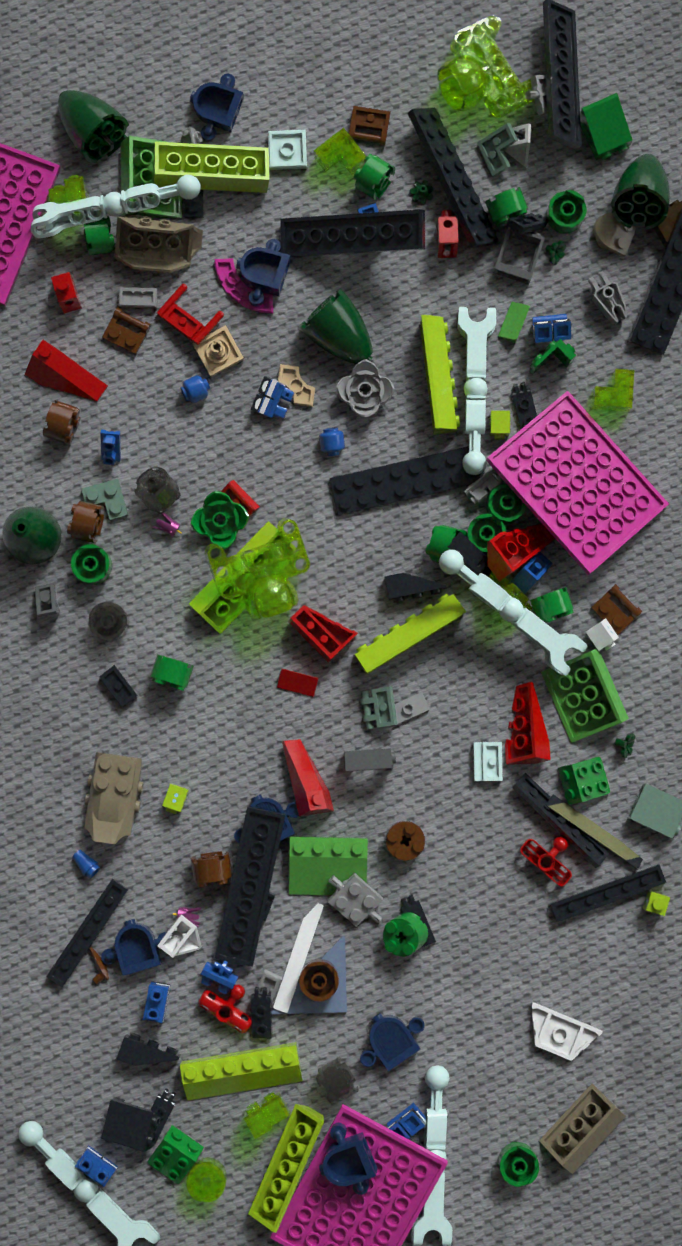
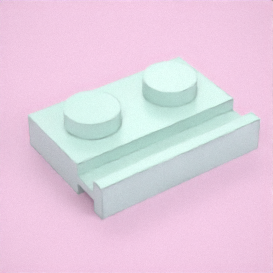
M473 742L474 781H503L502 742Z

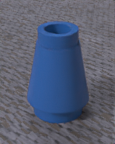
M82 850L77 851L72 856L84 877L87 876L90 879L100 870L99 863Z

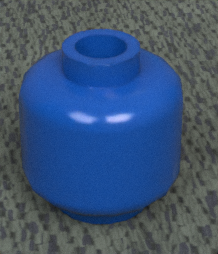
M198 375L184 380L182 383L183 387H180L185 400L191 403L207 398V390L210 389L206 378L202 380Z
M338 428L323 429V433L319 435L321 451L328 453V456L339 455V451L345 448L343 432L338 430Z

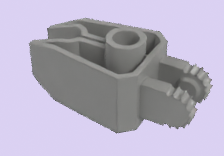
M602 271L598 273L599 279L604 285L599 288L593 277L588 279L594 291L592 301L606 319L616 325L619 321L614 310L625 320L627 318L626 304L618 283L610 282Z

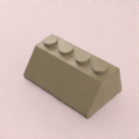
M591 1084L539 1141L565 1169L573 1174L626 1116L597 1087Z

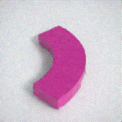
M233 258L214 259L219 281L232 299L250 310L260 313H273L272 294L263 293L264 303L259 307L250 304L249 294L253 289L241 281L236 272Z

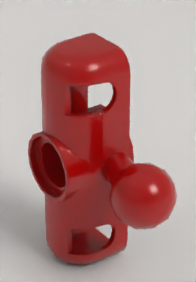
M555 838L550 852H547L533 839H527L521 845L520 853L557 885H566L572 877L571 871L555 858L559 852H564L567 849L568 842L565 838ZM532 841L538 845L536 848L531 844ZM526 846L530 847L537 854L534 855ZM523 851H525L527 854H529V857H527V856L523 853ZM543 857L550 859L548 867L541 866L540 862ZM560 867H564L567 872H563ZM555 870L558 871V872L563 876V878H561V877H560L556 872H554V871H555ZM552 877H556L559 881L556 882Z
M239 984L234 985L233 989H230L231 996L227 1001L211 990H205L198 1000V1006L205 1009L219 1021L236 1029L239 1033H246L252 1024V1018L234 1006L237 1000L244 997V987ZM209 993L216 996L215 1000L208 997ZM223 1007L228 1008L230 1015L223 1017L220 1014V1009ZM242 1014L249 1018L248 1021L241 1018Z

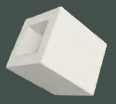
M606 618L586 631V634L598 651L603 648L605 650L610 649L615 645L614 641L619 638Z

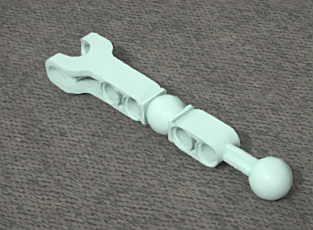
M184 175L178 180L177 184L161 188L156 184L150 183L129 188L125 192L122 190L121 194L110 192L105 197L101 195L100 197L93 196L62 204L55 202L40 204L33 209L32 215L34 220L31 224V233L36 238H46L54 236L66 228L99 221L103 217L107 218V215L117 217L123 214L124 211L128 213V211L138 212L155 208L159 205L161 199L178 195L184 199H193L199 194L201 185L193 175ZM153 194L155 197H148L147 195ZM132 198H133V199H136L137 201L132 202V201H130L129 199H132ZM38 212H44L46 214L41 217L38 215ZM37 226H46L43 231L36 229Z
M459 307L457 329L466 339V383L464 384V393L466 395L465 434H469V453L464 456L462 464L465 471L472 475L482 473L487 465L486 458L481 453V435L485 434L486 394L488 391L485 382L487 338L495 330V308H488L486 318L480 322L472 321L469 318L467 307Z
M447 550L441 555L439 565L443 572L452 575L458 574L471 585L469 590L496 612H499L503 620L511 622L520 632L544 650L545 661L550 668L560 675L567 676L569 674L570 667L564 661L565 651L572 648L577 652H585L588 646L575 634L557 633L527 608H523L518 599L512 598L511 595L482 573L476 575L466 567L463 557L458 551Z
M436 1065L429 1068L425 1075V1082L431 1089L430 1109H425L424 1147L438 1156L447 1159L446 1152L444 1151L446 1149L447 1111L442 1109V1091L448 1085L450 1078L448 1071L443 1066ZM445 1169L411 1228V1242L413 1246H421L424 1235L430 1230L439 1232V1241L443 1246H451L453 1230L451 1224L444 1216Z
M28 1121L21 1125L18 1132L21 1143L25 1146H35L48 1159L45 1162L46 1166L71 1191L74 1190L75 1197L79 1201L85 1202L90 1211L117 1237L118 1246H132L134 1240L138 1238H145L153 1244L161 1239L159 1233L149 1222L132 1220L101 1188H98L96 1181L86 1177V1174L75 1167L76 1163L61 1148L56 1151L43 1138V1128L39 1123Z

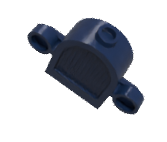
M226 73L222 75L220 79L221 84L215 82L205 83L196 92L192 91L190 102L194 104L197 117L207 124L201 130V136L205 141H213L215 139L216 130L214 127L232 132L244 100L243 92L233 89L236 82L232 74Z
M277 239L268 240L266 248L256 247L248 250L242 258L239 257L237 260L236 268L241 270L243 282L251 289H254L249 294V301L255 307H259L264 303L263 292L280 297L291 263L290 255L280 252L281 243Z
M261 794L251 799L252 804L250 806L286 814L281 840L295 834L288 817L296 818L299 816L296 802H291L286 810H284L279 802L271 798H263ZM239 828L234 834V838L238 843H240L243 828Z
M135 919L123 922L124 927L115 938V950L108 948L101 955V959L105 964H113L118 958L123 976L161 965L162 961L158 944L167 932L161 933L155 939L152 930L148 926L136 923Z
M381 1013L375 1015L371 1019L373 1024L369 1032L370 1043L373 1049L364 1050L360 1055V1061L364 1066L370 1067L374 1065L378 1056L386 1069L390 1071L421 1049L411 1033H421L424 1030L425 1024L423 1019L413 1017L410 1019L409 1025L406 1026L396 1016H382Z
M335 1123L331 1127L330 1135L336 1142L328 1147L323 1164L319 1165L321 1175L323 1177L326 1176L331 1183L338 1186L353 1184L354 1192L358 1195H363L369 1188V1181L367 1179L376 1176L378 1167L363 1132L345 1138L346 1126L342 1123Z

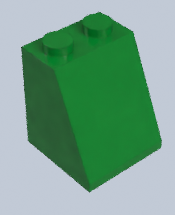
M617 93L581 109V129L596 160L602 159L604 161L610 158L614 152L623 153L629 149L633 139Z

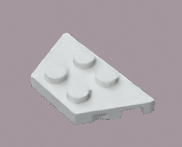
M535 1002L531 1003L534 1045L572 1061L603 1032L596 1027Z

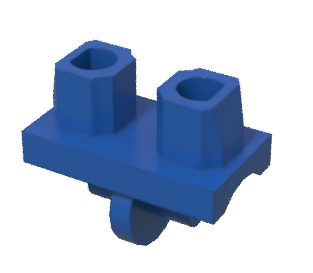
M101 429V460H103V464L115 465V461L120 462L121 460L120 431L109 432Z
M224 960L223 964L216 961L214 964L206 962L201 973V983L211 986L214 980L220 983L218 987L219 992L227 994L230 989H233L238 976L232 973L233 969L226 966L228 961Z

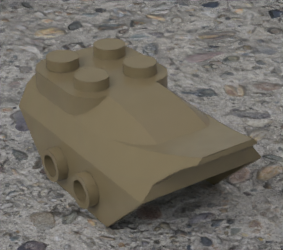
M131 214L117 216L115 258L132 269L139 271L149 270L158 273H171L191 265V259L202 247L203 230L196 228L194 224L175 223L169 220L156 221L148 216Z
M96 752L93 774H90L88 779V786H91L90 794H86L85 805H88L84 829L89 831L92 841L116 844L122 837L131 835L135 813H139L141 801H137L138 793L142 794L143 782H140L141 758Z

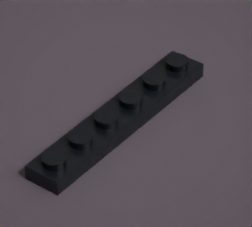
M524 773L512 786L529 805L595 868L599 867L609 855L593 837L548 807L547 803L550 796L527 773Z
M660 864L552 902L550 906L556 922H560L665 884L666 880Z
M115 879L110 881L47 974V978L61 987L65 985L129 890Z

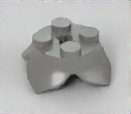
M367 359L357 363L351 375L340 379L336 386L340 399L349 404L355 414L364 418L374 415L382 404L390 400L395 390L391 380L380 376L376 365ZM363 387H367L370 393L363 395V392H360V390H363Z

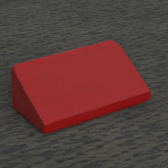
M234 480L230 481L221 491L226 493L233 502L242 505L248 512L249 517L260 507Z
M281 668L277 688L314 697L319 678Z

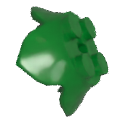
M214 491L206 496L203 506L193 514L190 525L196 533L208 536L214 546L226 549L235 541L237 532L247 525L249 514L242 505L233 502L226 493ZM218 514H222L226 518L222 524H219V521H215Z

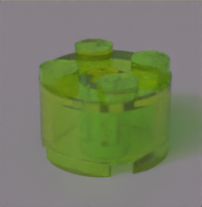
M214 1158L199 1159L191 1167L187 1176V1190L190 1196L199 1202H213L217 1200L224 1192L227 1172L223 1164ZM204 1177H209L211 1179L210 1183L208 1181L203 1182Z

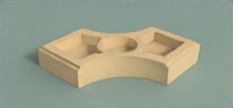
M280 364L278 381L287 385V388L295 393L293 396L294 405L313 407L315 387L307 385L301 379L299 367Z

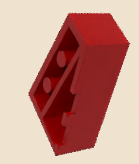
M305 605L288 622L328 663L358 634V632L325 617V615Z

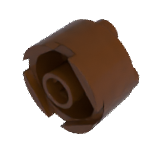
M55 400V403L51 404L45 421L48 427L43 428V436L65 444H71L74 433H72L73 428L78 427L81 419L79 417L80 409Z
M83 501L73 504L71 509L73 518L72 523L68 524L67 534H71L73 539L96 543L98 540L95 537L96 535L100 536L104 521V514H101L104 506Z
M400 821L392 825L388 830L386 846L395 858L404 861L412 860L423 851L425 836L421 828L415 823ZM404 835L411 839L408 841L409 845L407 846L404 843L400 844Z
M222 851L203 853L201 858L196 859V855L190 858L193 881L197 883V887L207 886L211 882H216L218 885L225 884L232 877L229 852H226L225 855L222 854Z
M315 959L308 962L300 974L299 984L302 992L313 1001H325L333 996L339 985V975L335 966L324 959ZM317 976L325 979L320 985L317 981H314Z

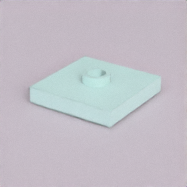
M306 130L268 131L270 170L307 169Z

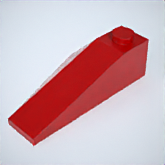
M44 339L32 354L25 371L27 377L41 386L98 401L108 385Z
M543 524L529 526L520 530L514 529L510 532H500L487 542L488 567L496 578L501 581L555 538Z
M528 682L517 685L512 705L516 715L513 722L509 721L508 728L513 729L511 740L506 739L505 743L506 764H537L550 761L549 738L534 683Z
M301 739L283 741L282 744L299 817L333 812L334 808L330 792Z

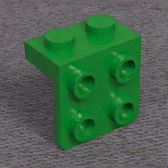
M561 339L557 342L552 341L546 347L545 354L543 356L539 354L532 361L530 373L534 374L553 355L568 367L576 357L575 349L570 344L566 345Z
M600 757L558 767L559 777L568 805L581 803L610 793L608 780Z
M172 1125L149 1158L148 1164L174 1183L179 1184L194 1165L204 1147Z

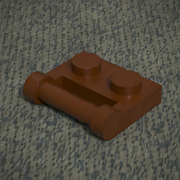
M353 106L348 141L361 140L380 143V146H385L391 111ZM358 127L382 132L381 136L355 132Z
M117 307L102 338L136 355L151 324L148 322L144 323L124 313L122 309ZM121 319L141 329L140 334L117 324L118 320Z
M615 584L591 608L602 620L606 618L616 634L619 635L643 611L639 607L636 608L619 590L620 587ZM612 595L632 613L629 617L609 599Z

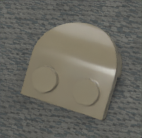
M612 212L600 216L593 226V234H595L597 240L596 244L602 249H608L617 255L626 256L636 226L629 228L622 225L614 218Z

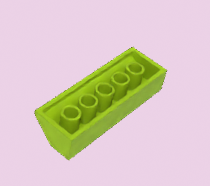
M155 142L154 184L158 187L177 184L182 176L193 175L200 182L202 190L267 193L269 185V148Z
M421 315L420 330L433 434L454 433L457 431V427H460L459 415L455 416V408H458L457 397H453L452 390H455V380L450 376V371H453L452 359L448 360V353L451 352L450 342L446 341L445 334H448L447 322L444 323L443 317Z
M268 521L194 597L189 605L221 634L291 562L299 551L279 529Z
M445 594L438 599V604L434 606L432 604L427 605L421 609L423 613L416 616L413 614L406 618L405 621L407 623L402 626L396 624L389 629V634L385 636L380 634L372 639L374 643L367 646L364 644L357 648L356 651L358 653L355 654V657L366 675L465 615L466 610L454 594L451 596Z
M297 1042L181 1061L180 1063L182 1083L187 1101L303 1081Z
M295 1104L248 1213L274 1233H277L324 1123V1116L309 1106Z

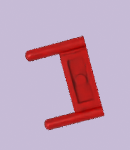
M181 284L156 314L189 340L199 345L224 317V313L218 311L206 326H203L201 322L175 304L188 289L186 284Z

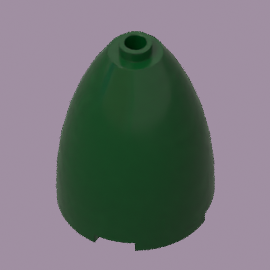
M67 90L59 95L58 107L64 129L75 148L88 162L97 163L103 156L107 154L109 157L121 147V142L127 138L125 133L129 123L115 108L98 97L81 91ZM96 129L102 135L107 136L112 142H114V148L112 151H110L111 145L96 131Z
M643 154L636 158L622 173L615 187L611 201V212L614 218L626 227L636 226L651 229L660 225L667 217L670 202L668 178L661 162L654 155Z
M341 288L336 291L335 297L330 295L311 313L307 323L303 321L299 326L301 331L314 343L339 359L357 364L362 360L367 359L370 361L373 358L371 356L373 353L372 344L366 325L353 302Z
M22 507L8 516L3 526L2 537L6 549L15 559L26 564H40L51 559L58 551L61 543V527L56 518L48 511L38 507Z

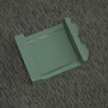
M643 783L628 819L673 839V836H677L681 828L679 823L682 819V800Z

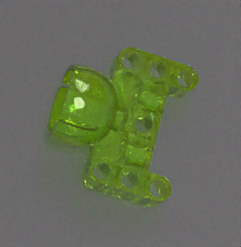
M489 16L458 31L450 44V50L456 58L446 61L438 69L437 79L442 81L439 84L441 94L447 104L458 112L474 108L485 98L484 103L489 109L490 114L495 118H501L535 100L526 99L527 96H525L526 92L529 91L528 89L533 91L531 80L528 79L522 83L520 82L494 41L501 28V20L496 16Z
M283 518L278 522L277 528L280 535L278 540L230 557H226L224 549L217 544H210L205 549V556L219 595L229 600L245 594V607L253 620H259L262 617H273L298 605L297 591L288 578L307 572L310 567V561L298 525L289 518ZM290 522L292 525L291 530L284 532V525ZM292 541H297L298 543L295 550H290L289 546ZM218 548V557L211 558L210 552L212 549ZM256 554H261L262 556L259 563L253 562V557ZM303 559V566L297 569L296 561ZM219 567H225V574L223 576H217L216 572ZM226 585H231V592L226 595L223 594V588Z

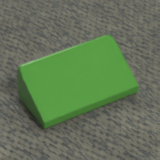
M511 302L498 337L516 343L530 306Z

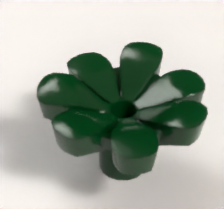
M423 180L422 184L416 181L413 184L415 188L409 190V193L414 195L412 197L413 202L420 200L421 204H426V199H433L431 192L434 189L432 186H427V180Z
M559 240L558 243L554 242L552 246H546L545 251L549 253L550 263L557 264L560 260L559 258L562 259L565 256L563 251L566 249V244H564V241Z
M634 734L627 735L624 740L617 738L615 741V745L621 747V755L624 758H627L628 754H632L633 748L631 747L636 738Z

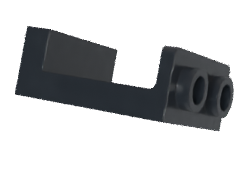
M120 1098L111 1099L101 1139L142 1152L150 1150L155 1144L156 1137L154 1134L160 1123V1111H152L124 1102L125 1100Z

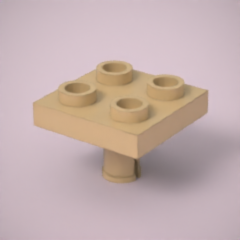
M226 325L208 334L199 345L193 343L210 377L244 360Z

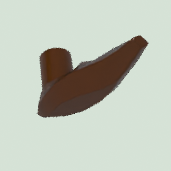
M90 947L89 950L95 962V967L99 971L93 978V981L99 984L103 979L109 980V974L101 957Z

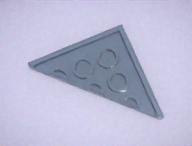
M342 936L321 958L331 962L338 971L339 985L334 995L325 1001H313L302 992L298 983L288 1012L285 1013L273 1009L272 1014L347 1012L345 936ZM317 976L314 981H317L320 985L325 979Z

